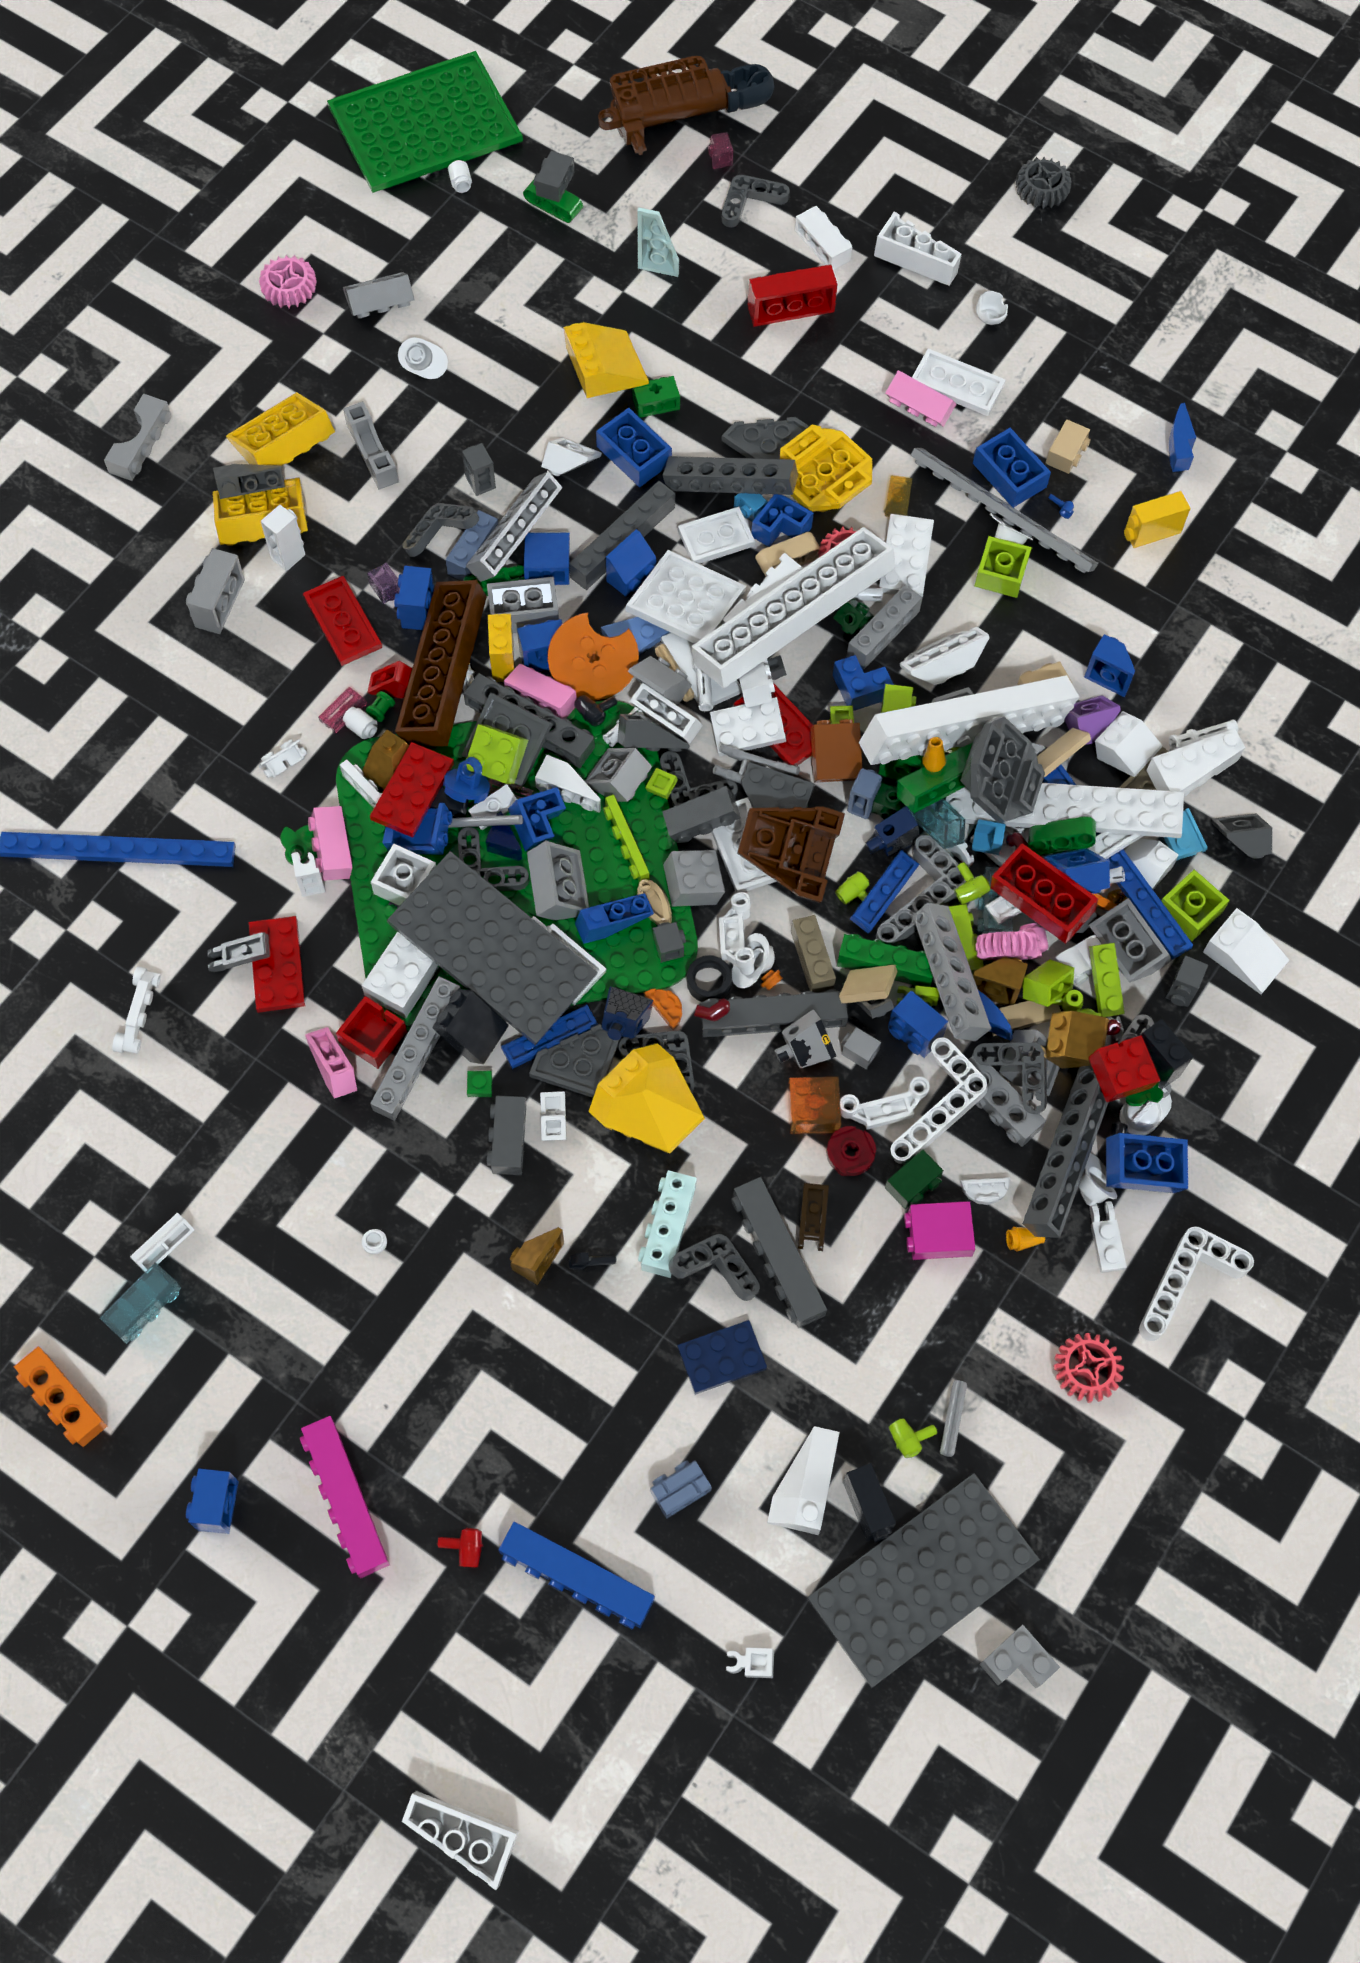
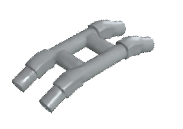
M723 743L719 748V752L733 759L742 760L739 773L715 765L713 768V774L740 784L749 762L784 774L798 776L800 771L798 766L766 759Z

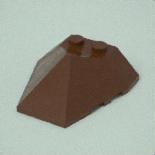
M826 807L749 808L737 854L797 896L821 903L827 884L825 876L835 839L840 835L845 813Z

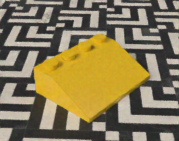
M585 322L563 327L566 349L586 398L649 384V380L627 331Z
M296 392L229 433L226 437L249 464L283 465L293 461L294 457L299 454L308 452L318 442L327 440L331 434L335 433V430L323 408Z
M300 478L284 480L285 487L224 499H220L218 491H213L214 521L220 545H234L242 541L254 542L265 538L261 520L279 505H282L287 510L291 509L298 518L297 524L301 530L300 534L308 531Z

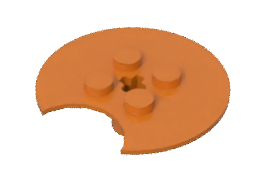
M588 612L576 615L565 621L554 633L548 648V665L551 675L555 681L576 690V698L586 695L592 700H602L619 693L632 680L633 676L628 671L631 667L638 664L639 660L637 642L629 628L619 636H601L590 626Z

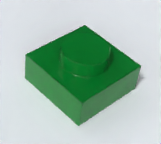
M467 1071V1097H492V1071Z

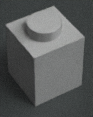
M856 1027L852 1034L848 1032L841 1043L843 1046L842 1055L867 1069L878 1053L881 1042Z

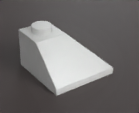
M563 437L548 442L541 467L548 469L547 472L549 471L552 475L560 476V474L567 473L601 457L602 453Z
M1142 838L1130 844L1125 850L1153 890L1172 869L1179 856L1160 841Z

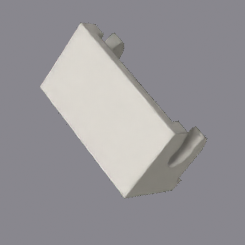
M298 853L291 854L295 876L302 897L326 892L319 868H316L313 854L308 853L309 862L307 864L301 863Z

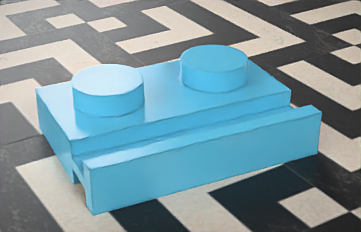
M1189 808L1183 811L1181 838L1164 837L1167 846L1179 855L1177 860L1196 855L1201 851L1205 852L1208 848Z

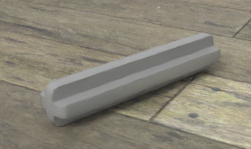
M955 1380L952 1385L940 1454L952 1457L955 1453L967 1383L960 1380Z

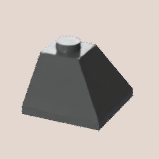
M1257 813L1212 819V824L1249 857L1257 859L1263 858L1264 855L1272 854V827Z

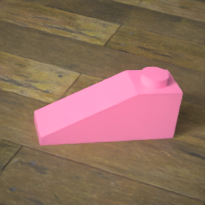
M326 1027L305 1034L324 1082L334 1099L357 1091L354 1069L329 1028Z

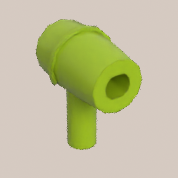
M965 862L957 866L966 881L954 890L962 905L975 899H980L981 896L990 891V884L985 876L980 875L974 878Z
M857 871L852 876L847 877V880L835 891V894L844 904L849 903L857 896L863 901L868 895L865 889L869 886V880L863 873Z
M1070 990L1052 1004L1061 1005L1064 1012L1081 1010L1083 995L1078 990Z
M903 1418L889 1426V1430L896 1443V1448L900 1450L905 1458H912L918 1455L922 1450L920 1441L937 1434V1429L934 1425L914 1432Z

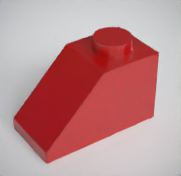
M397 661L371 673L367 693L377 695L378 692L382 691L390 697L404 698L413 668L401 661Z

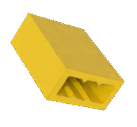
M1182 491L1133 506L1124 530L1125 538L1131 542L1133 548L1181 534L1191 509Z
M511 614L488 615L489 655L492 678L496 682H504L515 669Z

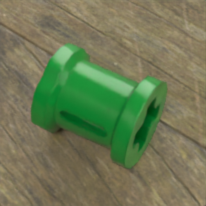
M380 691L377 693V698L373 704L365 710L373 719L382 722L384 714L390 707L395 705V701L387 693Z

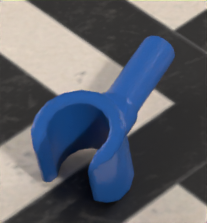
M1053 494L1049 495V499L1061 507L1060 515L1069 519L1074 513L1073 502H1064Z

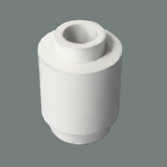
M461 160L452 162L448 167L452 187L459 193L467 192L472 183L468 165Z
M351 707L343 716V722H345L346 727L360 738L367 739L375 735L377 721L360 708Z

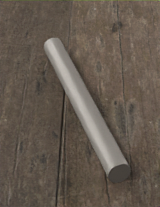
M522 815L452 818V823L448 828L517 825L523 823Z

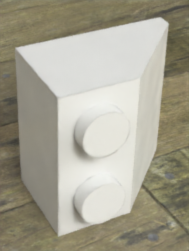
M1124 711L1095 740L1097 759L1133 777L1162 748V744L1142 720Z

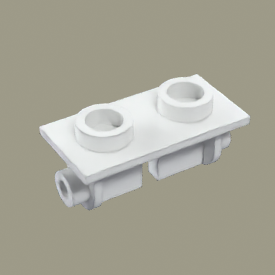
M291 739L280 746L281 751L276 754L272 751L261 758L263 762L260 763L259 768L266 767L264 773L268 779L270 777L275 778L287 770L283 761L286 760L291 767L305 759L304 756L307 755L306 750L303 747L299 748L297 746L300 743V739L295 742Z

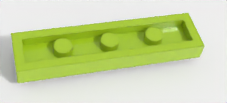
M615 796L606 797V807H603L604 815L607 821L611 820L613 823V835L616 840L620 839L622 843L620 849L624 859H629L631 863L629 869L633 879H638L639 882L643 879L649 880L647 866Z

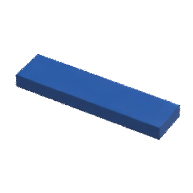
M901 850L850 917V920L869 933L920 864Z
M585 1005L560 1017L536 1046L526 1037L521 1036L502 1045L501 1050L511 1068L514 1069L534 1059L537 1052L545 1048H552L560 1044L561 1041L576 1034L585 1033L598 1025L588 1005Z

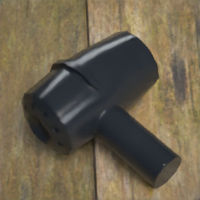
M582 695L577 698L574 706L585 721L596 727L605 720L606 713L604 711L616 706L617 700L611 697L597 704L588 696Z

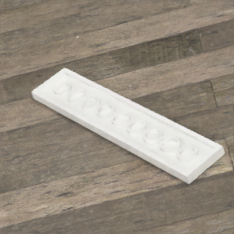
M1042 783L1033 813L1000 823L1010 827L1030 828L1035 825H1045L1052 821L1091 817L1096 821V832L1098 833L1111 832L1113 834L1181 838L1184 792ZM966 787L946 797L944 822L977 824V821L980 819L998 823L971 799V792Z

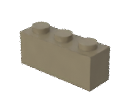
M811 915L792 920L791 934L809 991L821 993L834 989L836 977L816 916Z

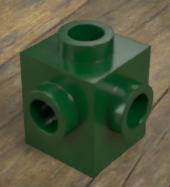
M853 599L840 607L834 619L842 625L841 628L849 635H855L865 627L874 615L869 612L870 609L866 604Z
M881 784L873 801L872 813L879 815L885 820L906 807L897 798V786Z

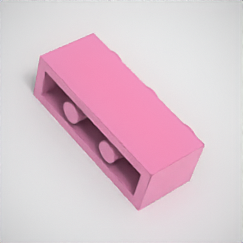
M899 370L885 393L890 398V403L897 407H900L901 404L908 407L907 412L916 417L919 414L926 417L925 422L934 427L938 424L944 427L956 406L954 400Z
M519 663L504 680L505 687H510L523 698H530L541 708H548L555 716L561 719H566L575 709L574 704L577 700L576 690L555 681L552 677L535 671L531 667H526Z
M342 807L313 808L312 817H308L309 831H313L314 834L312 850L313 852L317 851L318 858L315 859L316 868H319L322 881L350 879L352 862Z

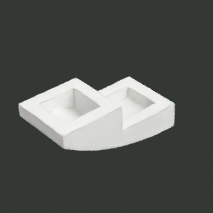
M541 1092V1140H566L565 1092Z

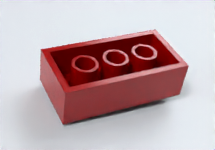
M832 265L799 269L749 279L748 310L753 327L835 312L838 284Z
M1023 843L992 875L990 888L1065 944L1096 911L1098 903L1096 896Z

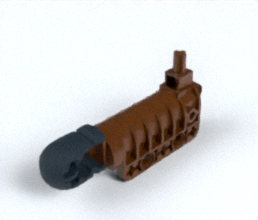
M691 56L617 73L610 78V89L614 99L611 101L610 108L599 112L598 123L603 130L617 129L620 136L624 138L626 145L632 144L635 153L642 155L643 151L647 150L644 144L645 127L720 111L725 108L730 113L737 111L738 108L743 110L760 106L772 96L774 90L773 76L766 67L759 64H749L733 68L731 72L728 70L720 72L718 68L708 69L706 61L701 56ZM681 69L682 72L674 73L672 70ZM642 78L643 81L635 82L633 79ZM605 117H610L613 120L610 122H605L602 119Z

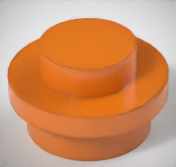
M771 969L761 978L764 982L761 984V987H766L768 991L783 979L780 976L781 972L779 970L774 972Z

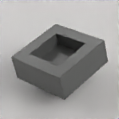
M781 655L767 659L772 680L787 675Z

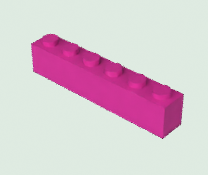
M328 1416L301 1428L304 1435L300 1437L301 1444L305 1452L310 1450L313 1460L309 1461L314 1476H320L322 1482L321 1485H318L323 1500L328 1499L331 1508L327 1510L333 1525L338 1523L341 1533L337 1534L342 1549L347 1548L350 1554V1558H347L346 1561L351 1573H357L361 1579L390 1566L332 1417Z

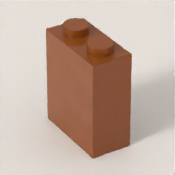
M853 719L839 720V724H830V720L817 721V725L811 727L814 783L856 780L862 769V754L859 744L861 739L860 723H853Z

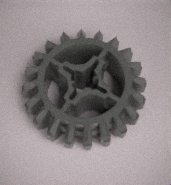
M1036 157L1034 161L1028 160L1026 164L1022 165L1021 170L1017 174V194L1021 195V200H1027V205L1032 203L1034 207L1038 205L1042 209L1045 206L1052 208L1053 205L1059 206L1070 193L1072 183L1070 171H1066L1065 165L1060 166V161L1053 162V158L1046 160L1043 157L1042 160H1039Z

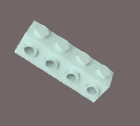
M669 1170L666 1178L661 1177L658 1192H662L659 1201H654L651 1215H655L653 1224L648 1223L645 1238H648L647 1246L641 1247L638 1261L642 1262V1271L671 1278L672 1274L669 1271L668 1265L679 1250L697 1185L696 1177Z

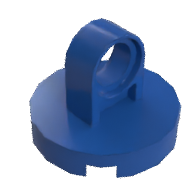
M468 757L459 764L458 769L447 772L444 776L443 786H445V793L449 797L465 803L466 799L474 800V803H480L488 797L490 783L485 776L481 775L482 765L479 760L474 757ZM466 764L471 765L474 772L467 770Z

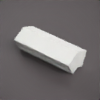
M176 1213L130 1257L148 1274L186 1239L194 1229L184 1218Z

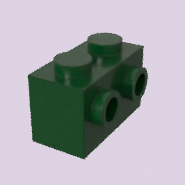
M921 1150L887 1180L885 1189L904 1209H907L910 1205L919 1204L924 1198L923 1194L928 1189L933 1191L941 1184L944 1170L924 1150Z

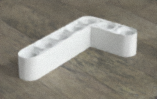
M938 1038L932 1043V1055L935 1061L958 1085L893 1142L891 1154L898 1164H907L921 1150H925L987 1093L988 1088L985 1077L947 1038ZM940 1046H947L950 1049L949 1053L945 1056L938 1055L936 1050ZM961 1063L966 1066V1070L958 1074L953 1071V1067ZM974 1081H979L983 1084V1088L975 1092L970 1090V1084ZM956 1097H960L965 1101L964 1105L960 1108H954L951 1105V1101ZM936 1114H944L946 1116V1121L939 1125L935 1124L932 1120ZM918 1130H925L928 1135L925 1140L918 1141L914 1138L915 1133ZM901 1146L909 1148V1153L905 1157H898L896 1155V1150Z
M1189 1228L1180 1239L1140 1324L1139 1332L1142 1338L1147 1341H1155L1165 1332L1198 1260L1237 1279L1244 1277L1253 1267L1254 1259L1252 1255L1246 1250L1202 1228ZM1188 1237L1196 1238L1199 1245L1191 1244ZM1211 1248L1218 1249L1222 1257L1213 1255ZM1178 1258L1187 1260L1189 1267L1182 1266ZM1235 1260L1243 1262L1245 1269L1238 1268ZM1168 1279L1175 1280L1179 1288H1172L1168 1283ZM1158 1301L1166 1302L1169 1310L1161 1309ZM1152 1322L1156 1324L1158 1332L1151 1331L1147 1323Z

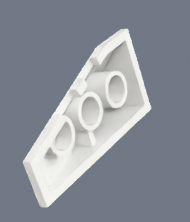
M816 1426L813 1427L772 1497L767 1523L819 1535L839 1432Z

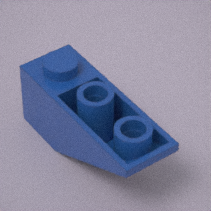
M643 893L582 909L576 919L575 926L583 944L611 936L652 916L654 912L646 894Z

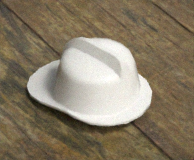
M413 337L405 340L399 347L398 359L403 368L427 379H435L442 376L447 369V355L443 349L435 344Z
M990 514L999 522L995 538L1024 545L1027 539L1033 540L1018 532L996 515Z
M754 933L745 940V947L751 948L754 952V972L750 975H743L740 969L733 965L732 981L739 988L750 987L761 974L768 972L774 964L775 954L773 947L769 945L766 937L762 934Z
M1170 1094L1162 1098L1158 1103L1147 1100L1141 1106H1129L1125 1102L1120 1110V1122L1128 1125L1127 1132L1136 1135H1147L1155 1130L1171 1109L1172 1100Z
M1090 1153L1078 1187L1086 1204L1093 1206L1096 1203H1102L1108 1198L1116 1199L1117 1194L1114 1188L1106 1187L1105 1165L1098 1157Z

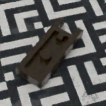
M804 1183L798 1249H803L804 1240L818 1241L817 1249L823 1252L829 1185Z

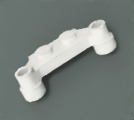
M738 892L731 898L732 908L724 917H719L722 960H728L739 968L743 975H750L755 970V956L751 948L745 947L744 920L750 917L751 902L747 893Z
M136 967L132 983L137 987L126 1020L125 1034L119 1032L115 1034L112 1045L113 1051L124 1053V1051L139 1053L141 1040L137 1039L140 1027L145 1025L147 1014L144 1012L146 1005H150L152 1002L153 991L151 990L153 987H159L161 974L150 972L147 968Z
M916 1077L911 1081L908 1092L859 1104V1100L854 1095H845L839 1103L840 1114L846 1119H852L864 1124L866 1129L913 1118V1111L928 1094L929 1082L923 1077Z

